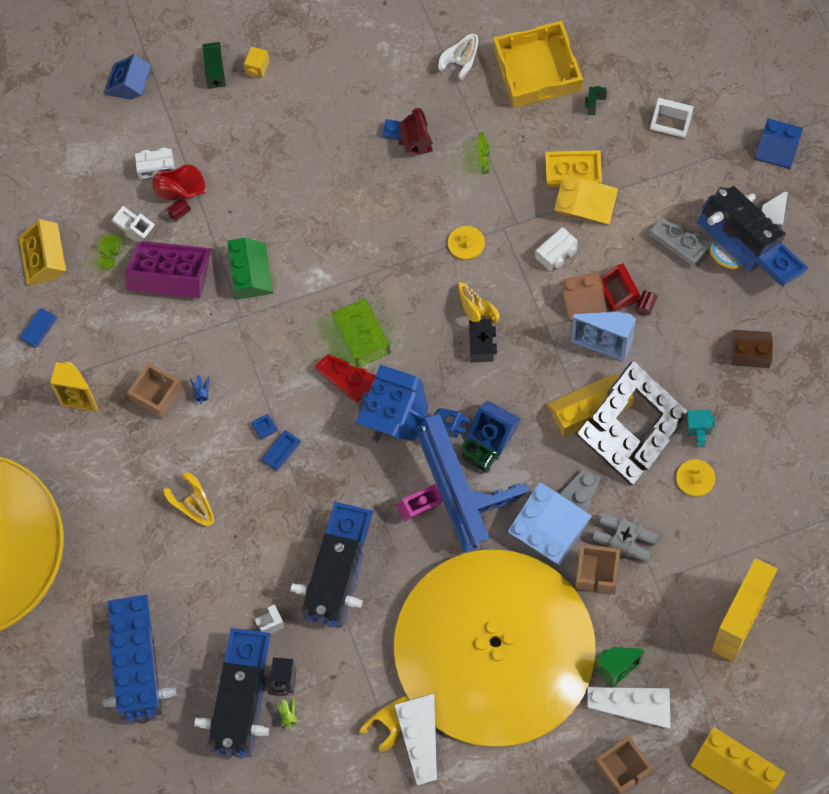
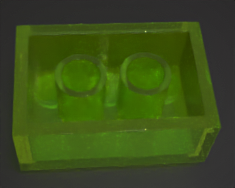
M366 298L332 312L333 323L355 367H362L391 354L390 343Z

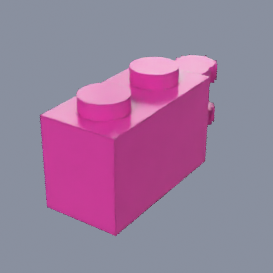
M436 484L402 499L396 504V507L405 523L438 507L443 503Z

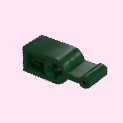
M220 42L202 44L208 89L225 87Z

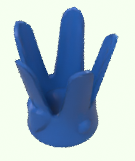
M197 375L196 382L193 383L191 378L190 381L194 391V401L200 402L202 405V402L209 399L208 386L210 377H207L203 389L201 376Z

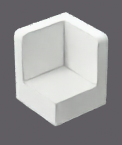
M275 604L268 607L269 613L255 619L260 632L272 634L285 628Z

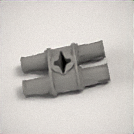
M603 513L599 524L616 530V534L612 536L596 529L592 541L609 548L621 549L620 553L626 555L627 558L632 556L648 563L652 551L637 546L635 541L640 539L655 546L659 534L644 529L642 524L638 525L625 520L624 517L619 519ZM629 533V537L623 542V538Z

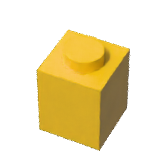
M255 47L250 48L244 63L246 74L252 77L263 78L270 61L267 50Z

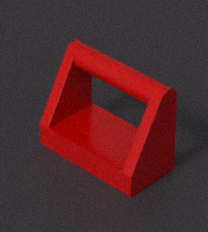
M624 263L616 265L600 276L605 300L612 312L639 301L640 292ZM616 277L627 294V297L618 303L614 301L605 284L606 281Z

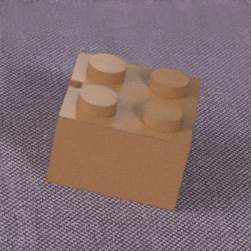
M148 362L127 394L130 402L163 419L183 390L180 379L167 372L163 373V370Z
M581 544L575 589L593 591L594 588H597V592L615 594L621 549Z
M627 736L595 758L594 765L616 794L627 793L634 788L635 783L637 785L650 777L654 771V768L630 736Z

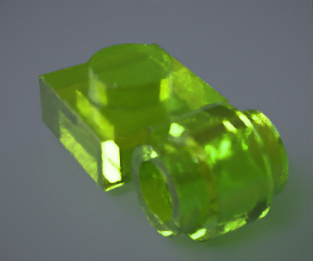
M102 235L99 252L104 255L99 257L98 263L102 269L110 270L115 268L116 259L112 255H119L122 241L121 236Z

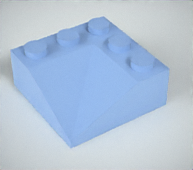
M620 312L574 314L571 342L624 362L633 342L636 318H633L628 313Z
M539 482L511 525L508 533L560 566L592 516Z

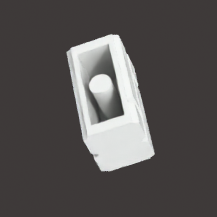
M160 148L158 151L151 152L143 150L135 154L139 180L154 178V175L160 171L175 170L172 149Z
M561 227L535 250V258L549 271H552L554 268L558 269L563 265L564 259L568 256L572 257L577 252L578 241L566 229Z

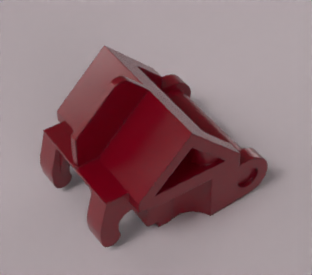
M421 108L412 110V114L408 115L399 124L402 138L398 141V144L404 145L406 153L421 155L433 151L431 145L433 142L426 127L428 124Z

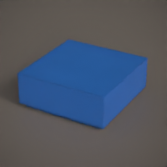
M269 414L251 422L261 440L278 431Z

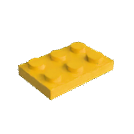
M600 150L545 152L547 188L560 187L563 174L602 184Z

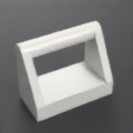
M658 98L650 130L686 138L694 106ZM661 114L685 120L684 130L656 124L658 115Z

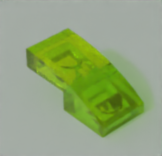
M480 132L478 137V162L481 173L484 175L489 173V162L486 158L489 156V144L484 133Z

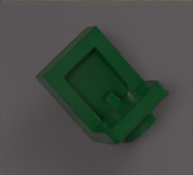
M589 87L588 97H585V108H588V115H595L596 100H606L607 87Z

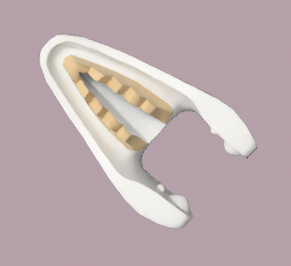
M469 34L456 45L443 52L439 59L438 70L442 72L449 63L459 64L463 69L459 72L458 76L460 80H463L473 65L478 46V36Z

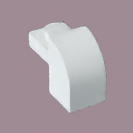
M124 206L111 220V222L126 232L125 235L137 242H142L155 226L154 223L141 213L137 217Z

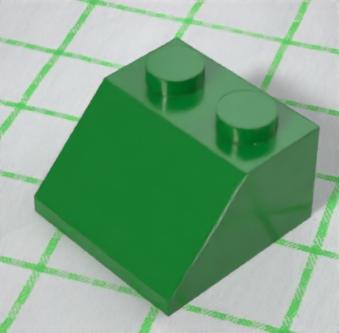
M625 647L605 649L597 656L596 672L611 688H614L642 663L644 650L642 648Z

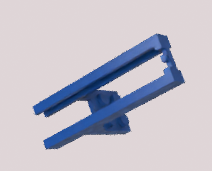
M440 414L427 417L414 430L462 550L467 552L481 546L480 542L490 539L480 514L516 502L526 495L530 489L528 484L520 486L517 483L508 487L509 489L504 492L502 489L492 492L491 495L471 491Z

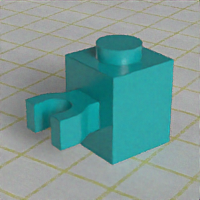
M711 409L687 411V436L696 435L697 447H705V435H710L712 428L715 427V416H711Z

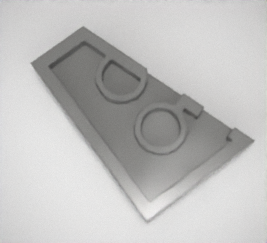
M662 219L649 233L651 237L692 267L710 250V246L716 241L712 238L708 240L700 237L701 234L696 232L692 234L684 231L683 227Z
M583 469L560 495L587 512L601 481V476Z

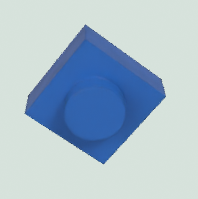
M385 119L382 138L399 141L401 137L399 124L401 121Z

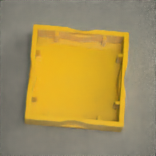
M562 21L538 26L528 31L514 32L493 38V50L513 108L582 91L583 78L576 58L571 52L569 38Z
M757 558L754 559L719 628L712 649L713 653L734 663L769 593L778 570L777 568Z

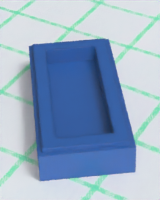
M40 308L20 336V339L37 348L56 321V315Z
M284 430L263 456L262 462L278 472L301 441Z

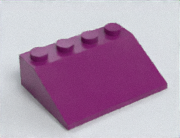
M148 241L138 242L125 272L126 290L200 298L205 284L211 248Z

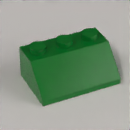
M249 238L227 240L236 300L273 294L266 243Z

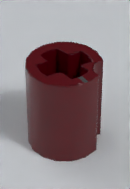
M182 198L167 209L169 216L175 222L191 211L189 204Z
M644 290L636 306V311L642 315L649 316L657 300V295Z

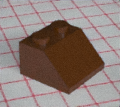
M733 330L731 366L770 368L773 355L771 332Z

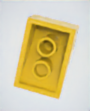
M563 174L554 210L559 214L610 225L618 188Z

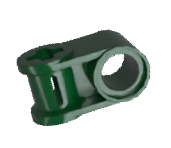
M467 439L463 442L462 457L475 465L479 470L489 473L491 465L495 460L499 459V455L475 439ZM472 447L476 451L473 453H469L466 451V449Z

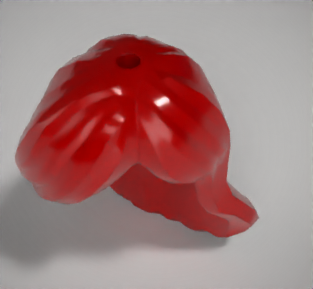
M183 165L171 171H160L154 175L152 187L156 195L163 200H174L180 197L191 199L201 193L206 194L204 177L201 171L193 165Z

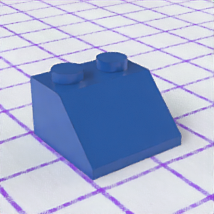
M135 54L114 63L104 93L126 99L141 96L145 90L144 85L149 77L151 65Z
M767 118L755 160L791 169L803 128Z
M486 401L479 407L466 440L475 439L484 446L494 450L500 457L513 437L521 418L490 401Z

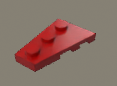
M327 354L315 365V370L355 403L361 400L363 394L370 391L375 379V375L367 372V369L352 366L349 362Z

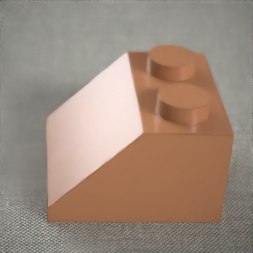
M599 272L562 279L564 298L570 322H573L574 314L607 312L603 284Z

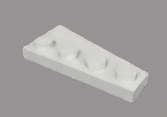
M588 687V710L612 716L616 715L627 720H635L650 726L655 725L670 730L669 688Z
M434 694L396 704V712L417 785L437 780Z

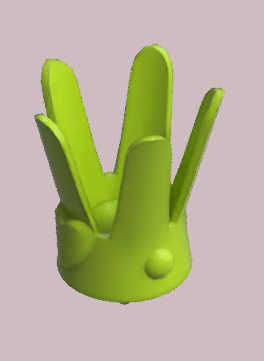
M295 698L290 703V709L285 699L282 700V705L280 704L279 707L277 703H274L281 717V726H289V730H291V725L297 723V717H295Z

